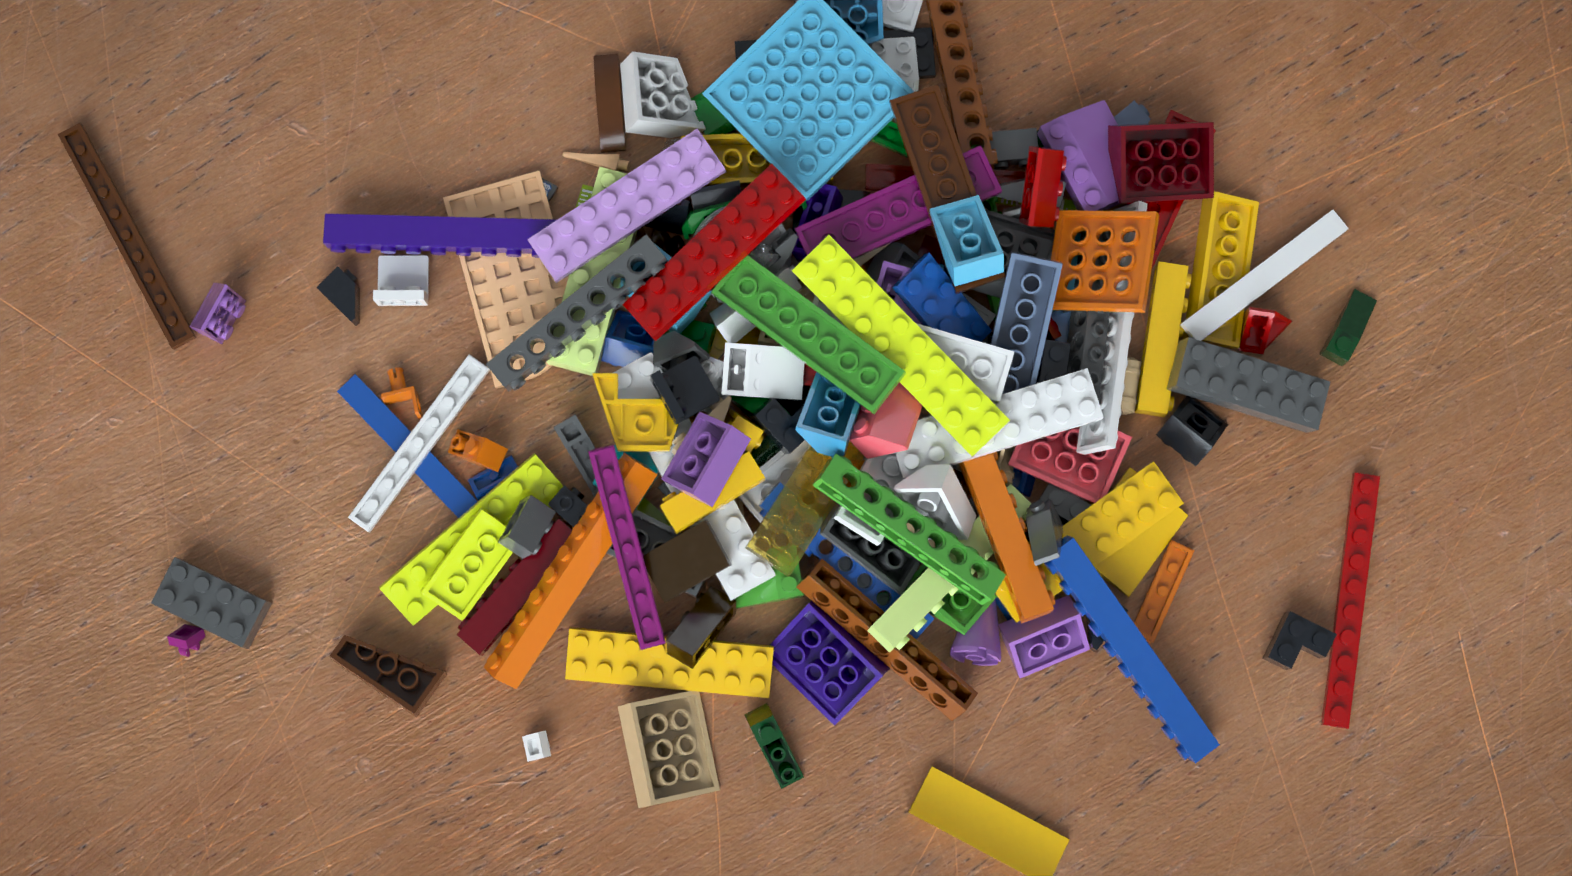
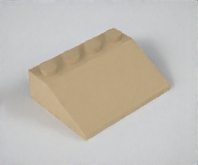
M687 691L618 706L638 808L720 790L699 692Z

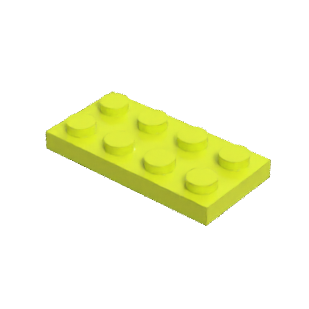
M480 508L420 592L463 621L513 553L498 543L506 525Z

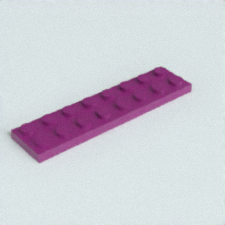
M981 145L963 153L976 194L979 195L981 202L1001 194L1002 189ZM913 175L795 228V232L806 256L830 235L852 259H856L932 224L917 181Z

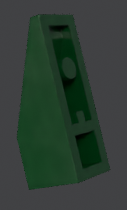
M1354 289L1320 355L1340 366L1346 364L1361 339L1377 300Z

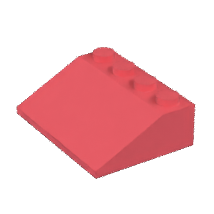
M1079 426L1015 446L1008 465L1094 504L1108 494L1132 437L1117 431L1118 440L1114 449L1084 455L1076 452Z

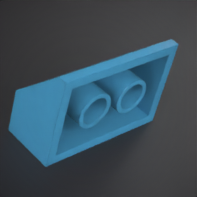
M816 372L795 430L818 453L833 457L835 454L844 456L861 405Z

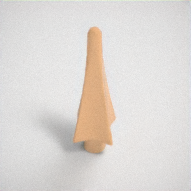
M563 152L562 154L565 158L615 171H628L630 167V161L622 160L620 154H583Z

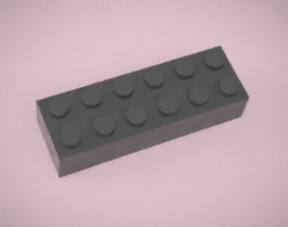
M1188 337L1178 343L1167 390L1309 433L1319 430L1330 381Z

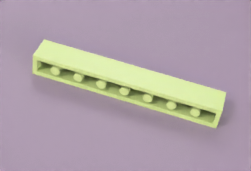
M1010 484L1007 487V491L1015 497L1018 518L1022 517L1025 521L1027 508H1029L1031 503ZM978 517L974 521L968 540L958 541L965 546L976 549L979 552V556L987 560L993 554V550L981 519ZM950 553V559L957 563L956 557ZM928 568L867 631L888 652H891L895 647L900 650L910 640L906 635L912 629L918 632L927 622L924 617L930 611L935 614L945 604L941 599L947 593L953 596L958 588ZM971 568V573L973 575L976 572V570Z

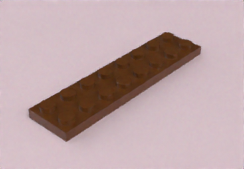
M937 84L889 101L940 247L930 215V209L977 196L939 85ZM1003 272L958 286L953 284L955 293L958 294L1003 279L1005 274Z

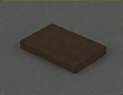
M704 520L643 555L646 569L664 603L732 565L708 520Z

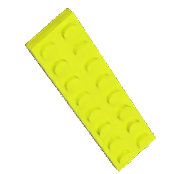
M535 453L532 454L381 584L379 589L414 626L438 605L423 595L420 590L480 508L507 526L521 500L532 495L550 508L549 502L561 490L563 485Z

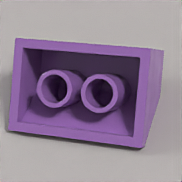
M699 412L661 480L694 499L713 507L751 438L732 425Z
M1069 595L1055 600L1054 610L1047 615L1022 624L1021 621L1016 623L1013 618L998 624L1004 644L1020 679L1090 650L1081 615L1074 607V603Z

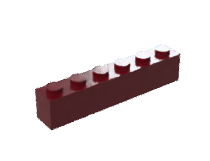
M560 519L554 522L548 533L541 538L542 546L535 555L527 556L522 561L517 559L509 568L511 573L505 580L501 578L492 588L493 594L488 599L484 597L476 605L475 609L477 612L471 619L466 617L458 626L460 631L456 635L475 652L483 656L514 621L516 614L528 600L531 591L535 589L545 570L555 559L558 550L564 545L572 529Z

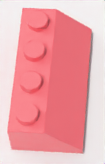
M899 382L875 414H872L861 405L849 441L867 459L908 450L922 405Z

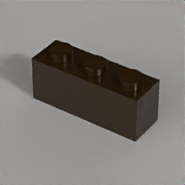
M712 586L705 593L702 592L697 597L693 609L684 613L677 629H672L667 635V654L693 669L735 616L736 600L730 601L726 594Z

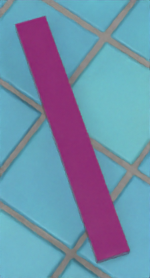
M614 444L588 450L640 650L665 644Z

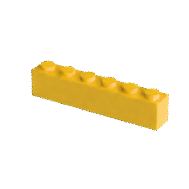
M1160 261L1155 266L1135 413L1165 417L1168 411L1172 412L1174 397L1171 396V391L1167 390V385L1177 351L1179 337L1182 338L1184 329L1180 325L1182 324V313H1186L1188 298H1184L1185 289H1189L1192 275L1188 274L1189 266Z

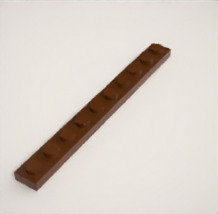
M78 123L59 133L58 136L171 348L175 350L196 338L85 128L81 123Z

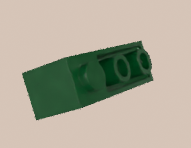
M766 703L744 714L781 789L804 778L768 704Z

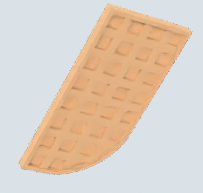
M540 171L443 197L448 217L553 219ZM471 252L470 256L459 255L488 362L561 304L569 275L556 283L540 258L532 257V254L522 253L521 257H508L506 253H496V256L488 257L482 256L481 252ZM536 343L533 347V352H542L545 348V343ZM516 359L513 363V368L521 369L525 364V359ZM545 362L546 366L542 371H540L537 374L532 373L525 380L533 379L543 374L545 371L550 369L552 365H548V363ZM491 371L495 388L504 387Z

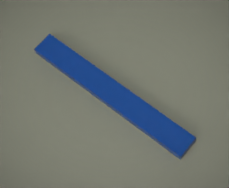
M355 374L337 392L397 452L411 431ZM429 452L415 471L420 479L458 518L478 502L431 452Z

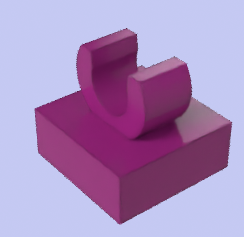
M184 624L167 636L169 645L178 647L179 654L187 657L190 656L189 648L199 650V641L206 637L203 628Z

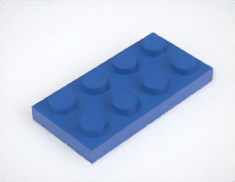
M930 253L924 254L892 287L924 326L982 342L992 331L962 293H955L951 279Z

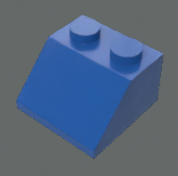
M618 310L605 337L601 361L614 366L624 367L651 352L653 354L654 339L629 312Z

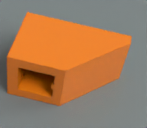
M457 429L455 436L451 440L448 453L483 468L498 472L508 449L487 438Z

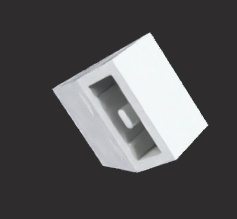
M725 343L722 395L802 400L805 363L784 347Z

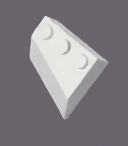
M632 51L620 64L625 130L627 133L674 138L688 135L697 128L700 132L706 129L703 121L699 122L694 112L698 108L695 101H691L686 88L688 83L678 58Z

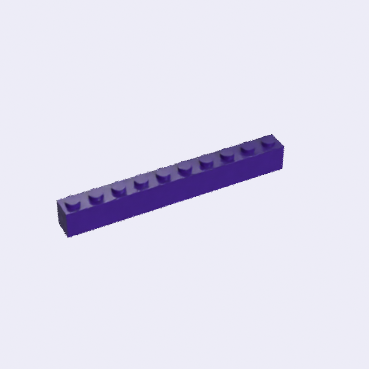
M325 214L323 244L330 248L331 252L337 253L346 252V249H356L355 252L371 253V250H381V253L395 254L396 250H406L407 254L412 255L421 254V251H431L433 255H446V252H456V255L470 256L471 252H481L482 256L488 257L496 256V253H506L508 257H521L523 253L532 254V257L539 258L527 239L555 222L556 219Z

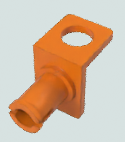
M395 368L396 373H394L393 369L388 370L387 373L392 391L382 393L381 399L385 405L412 399L415 414L420 420L423 414L419 394L414 386L406 388L403 368Z

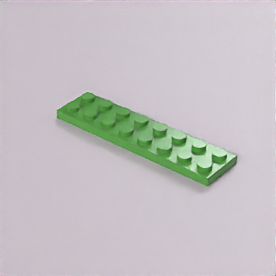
M748 255L720 280L712 290L714 296L872 414L877 412L906 374L903 369Z

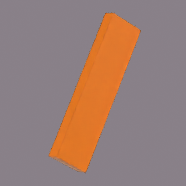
M1170 540L1134 621V624L1146 641L1154 643L1195 551L1173 540Z

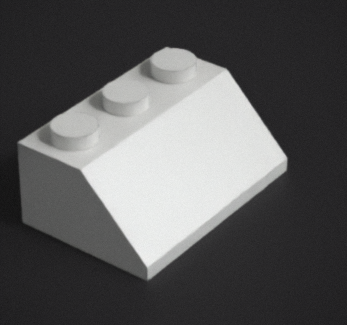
M950 464L926 465L895 485L894 490L899 499L911 503L916 508V511L923 516H928L935 520L937 526L944 531L955 534L958 540H968L976 514Z

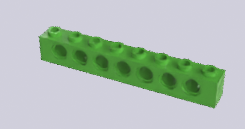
M835 454L830 458L813 483V486L981 605L992 600L1006 576L997 564L986 561L979 556V552L976 549L965 546L958 541L955 534L941 529L937 526L935 520L920 514L911 503L896 497L890 488L875 482L869 473L858 470L844 456ZM843 478L850 481L851 487H847L843 483ZM864 493L871 496L872 503L865 499ZM885 508L892 511L893 518L887 515ZM907 523L914 527V533L908 530ZM928 538L935 542V548L929 544ZM950 553L956 557L957 563L950 559ZM971 568L976 570L978 578L972 575Z

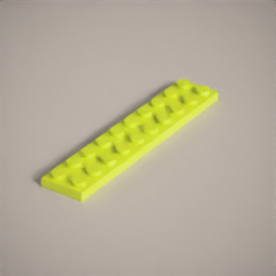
M830 235L792 270L851 332L906 372L900 383L972 457L1010 422L1009 418Z

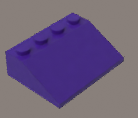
M813 601L809 602L769 645L774 646L772 665L834 726L890 669Z

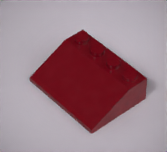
M1214 122L1108 125V152L1119 203L1214 198Z

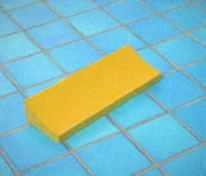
M1214 191V198L1202 200L1186 320L1250 272L1259 207L1258 201ZM1244 309L1202 341L1232 349L1239 348ZM1184 331L1183 339L1189 337L1188 334H1187L1185 331Z
M932 766L908 813L1026 876H1053L1070 840Z

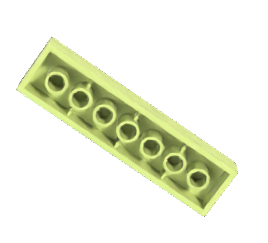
M599 167L591 198L627 174ZM637 231L569 274L562 302L634 245ZM620 278L614 280V288H621ZM597 294L593 298V303H603L605 295ZM612 308L605 314L606 318L596 326L592 324L585 330L586 334L576 342L571 341L566 345V350L559 357L550 358L547 361L548 365L593 376L592 373H598L605 337L612 324L615 310ZM577 310L573 315V320H582L585 316V311ZM556 327L553 331V336H562L565 332V327Z

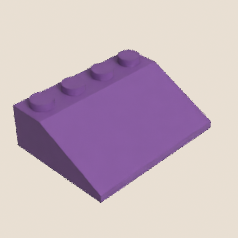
M1105 100L1062 115L1040 126L1037 133L1044 148L1064 151L1063 156L1067 157L1065 170L1061 171L1060 178L1062 181L1067 182L1065 188L1076 209L1080 211H1106L1120 204L1108 152V125L1118 124Z

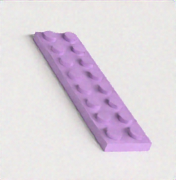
M697 128L527 240L557 283L724 174L726 169Z

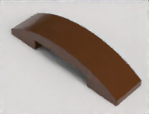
M619 55L594 56V77L601 153L626 151Z

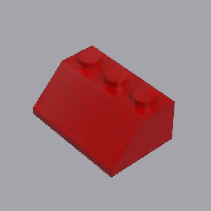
M1029 146L1019 216L1020 223L1035 227H1054V222L1058 221L1059 207L1056 206L1057 198L1062 195L1063 181H1060L1061 171L1065 170L1067 157L1063 156V150Z

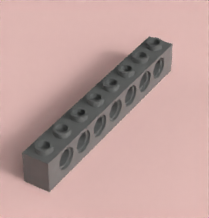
M1081 231L1080 241L1086 237V231ZM1103 232L1099 237V241H1107L1111 236V232ZM1078 255L1077 265L1082 262V255ZM1102 255L1098 257L1095 265H1104L1107 261V256ZM1075 279L1074 289L1078 286L1079 279ZM1096 280L1092 284V290L1101 289L1104 281ZM1071 310L1067 340L1071 347L1067 374L1088 368L1099 401L1110 312Z
M645 235L487 362L486 365L508 392L512 389L514 391L519 389L526 383L525 379L529 375L542 371L546 366L545 362L552 357H559L566 350V345L571 341L576 342L586 334L585 330L592 324L594 326L600 324L606 318L605 314L612 308L616 310L626 302L625 298L632 292L636 293L642 285L646 284L645 282L649 278L655 277L660 270L664 269V265L667 263L666 257L651 239ZM644 262L645 268L641 272L633 271L635 263ZM624 278L625 284L621 288H614V280ZM597 294L605 295V300L601 304H594L593 298ZM577 310L585 311V316L582 320H573V315ZM564 326L565 332L562 336H553V331L556 327ZM538 342H544V350L540 353H534V345ZM516 359H525V364L521 369L513 368V363Z

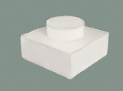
M546 731L522 736L528 762L551 756Z

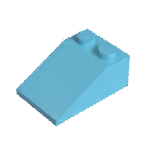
M979 195L930 209V215L946 267L954 286L1004 272V253Z

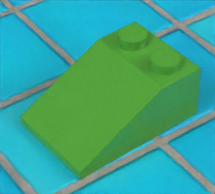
M795 544L762 550L776 576L735 598L736 609L804 597V594L796 588L802 579Z
M922 564L914 573L905 591L928 569L926 565ZM958 589L953 596L947 593L941 599L945 604L935 614L931 611L929 613L965 635L997 596L994 595L992 600L981 605Z

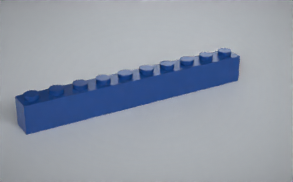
M1066 535L1062 538L1060 557L1045 562L1046 568L1051 574L1054 575L1056 573L1061 580L1059 586L1065 594L1073 596L1076 601L1073 604L1081 616L1086 615L1090 620L1089 628L1096 637H1102L1105 642L1103 648L1109 656L1117 658L1120 663L1117 666L1125 678L1130 677L1134 682L1132 688L1141 699L1144 697L1149 703L1146 707L1155 719L1159 718L1163 723L1162 731L1170 740L1173 738L1178 744L1175 749L1184 760L1188 758L1196 764L1220 744L1076 540Z

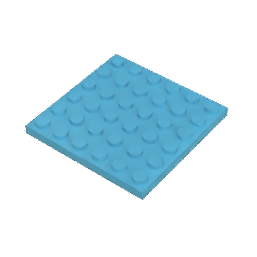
M798 0L702 94L808 201L894 118L889 101L914 91L824 0Z

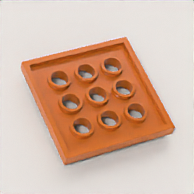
M1059 210L1051 260L1062 262L1063 265L1052 310L1145 313L1159 221L1157 211ZM1086 231L1084 240L1075 241V236L1078 232ZM1103 232H1111V236L1107 241H1099V237ZM1127 233H1136L1133 241L1124 242V236ZM1082 255L1083 259L1079 265H1071L1073 257ZM1102 255L1107 256V261L1104 265H1095L1098 257ZM1125 256H1131V263L1126 267H1121V259ZM1073 279H1079L1078 286L1073 290H1068V283ZM1096 280H1103L1104 284L1101 289L1092 290V284ZM1122 280H1127L1128 287L1123 291H1117V284Z

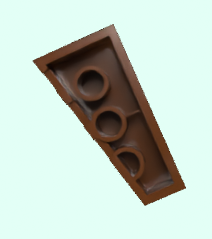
M346 635L343 636L330 654L332 661L416 718L446 677V673L443 670L435 669L421 662L413 661Z

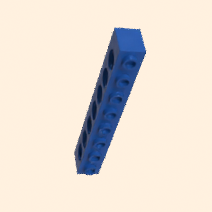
M778 482L758 505L762 508L760 514L770 523L773 520L781 525L779 531L788 539L796 538L801 543L798 547L810 557L813 553L819 560H825L884 612L901 596L833 543H831V551L827 554H822L819 551V543L826 538L820 534L821 518L781 482ZM785 505H789L793 509V516L789 520H784L780 516V510ZM805 522L810 523L813 528L812 534L808 537H803L799 532L801 524ZM847 556L851 561V566L848 570L841 571L838 567V561L841 557ZM866 573L870 578V583L867 587L860 588L857 584V579L859 575ZM882 590L887 591L889 594V600L884 605H880L876 600L877 594ZM929 613L924 617L927 622L918 632L914 629L909 632L915 639L935 619Z

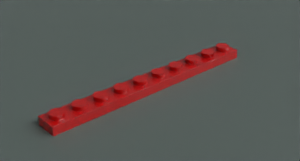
M1356 472L1352 475L1333 632L1337 635L1330 650L1321 725L1349 729L1380 476Z

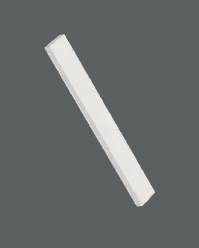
M1331 210L1185 320L1180 326L1190 338L1202 341L1349 228L1337 213Z
M470 354L466 357L348 517L367 532L370 533L486 377L490 371L487 366Z

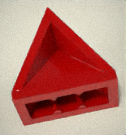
M1249 307L1244 312L1238 351L1264 354L1265 349L1288 327L1292 320L1274 310Z

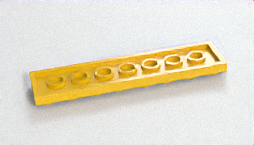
M1153 461L1062 526V538L1066 535L1073 537L1093 566L1096 567L1184 504V502ZM1044 563L1037 565L1041 566L1044 570L1046 580L1043 582L1046 589L1051 590L1053 596L1061 592L1062 589L1059 586L1061 580L1056 573L1054 575L1051 574ZM1003 579L995 594L1017 623L1020 619Z
M576 627L569 628L565 679L769 698L774 646L715 640L692 669L667 654V636H664L665 644L640 650L636 633Z

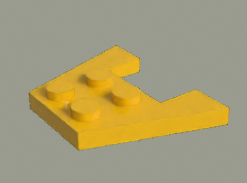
M592 373L617 451L670 452L679 424H674L662 400L618 399V374Z

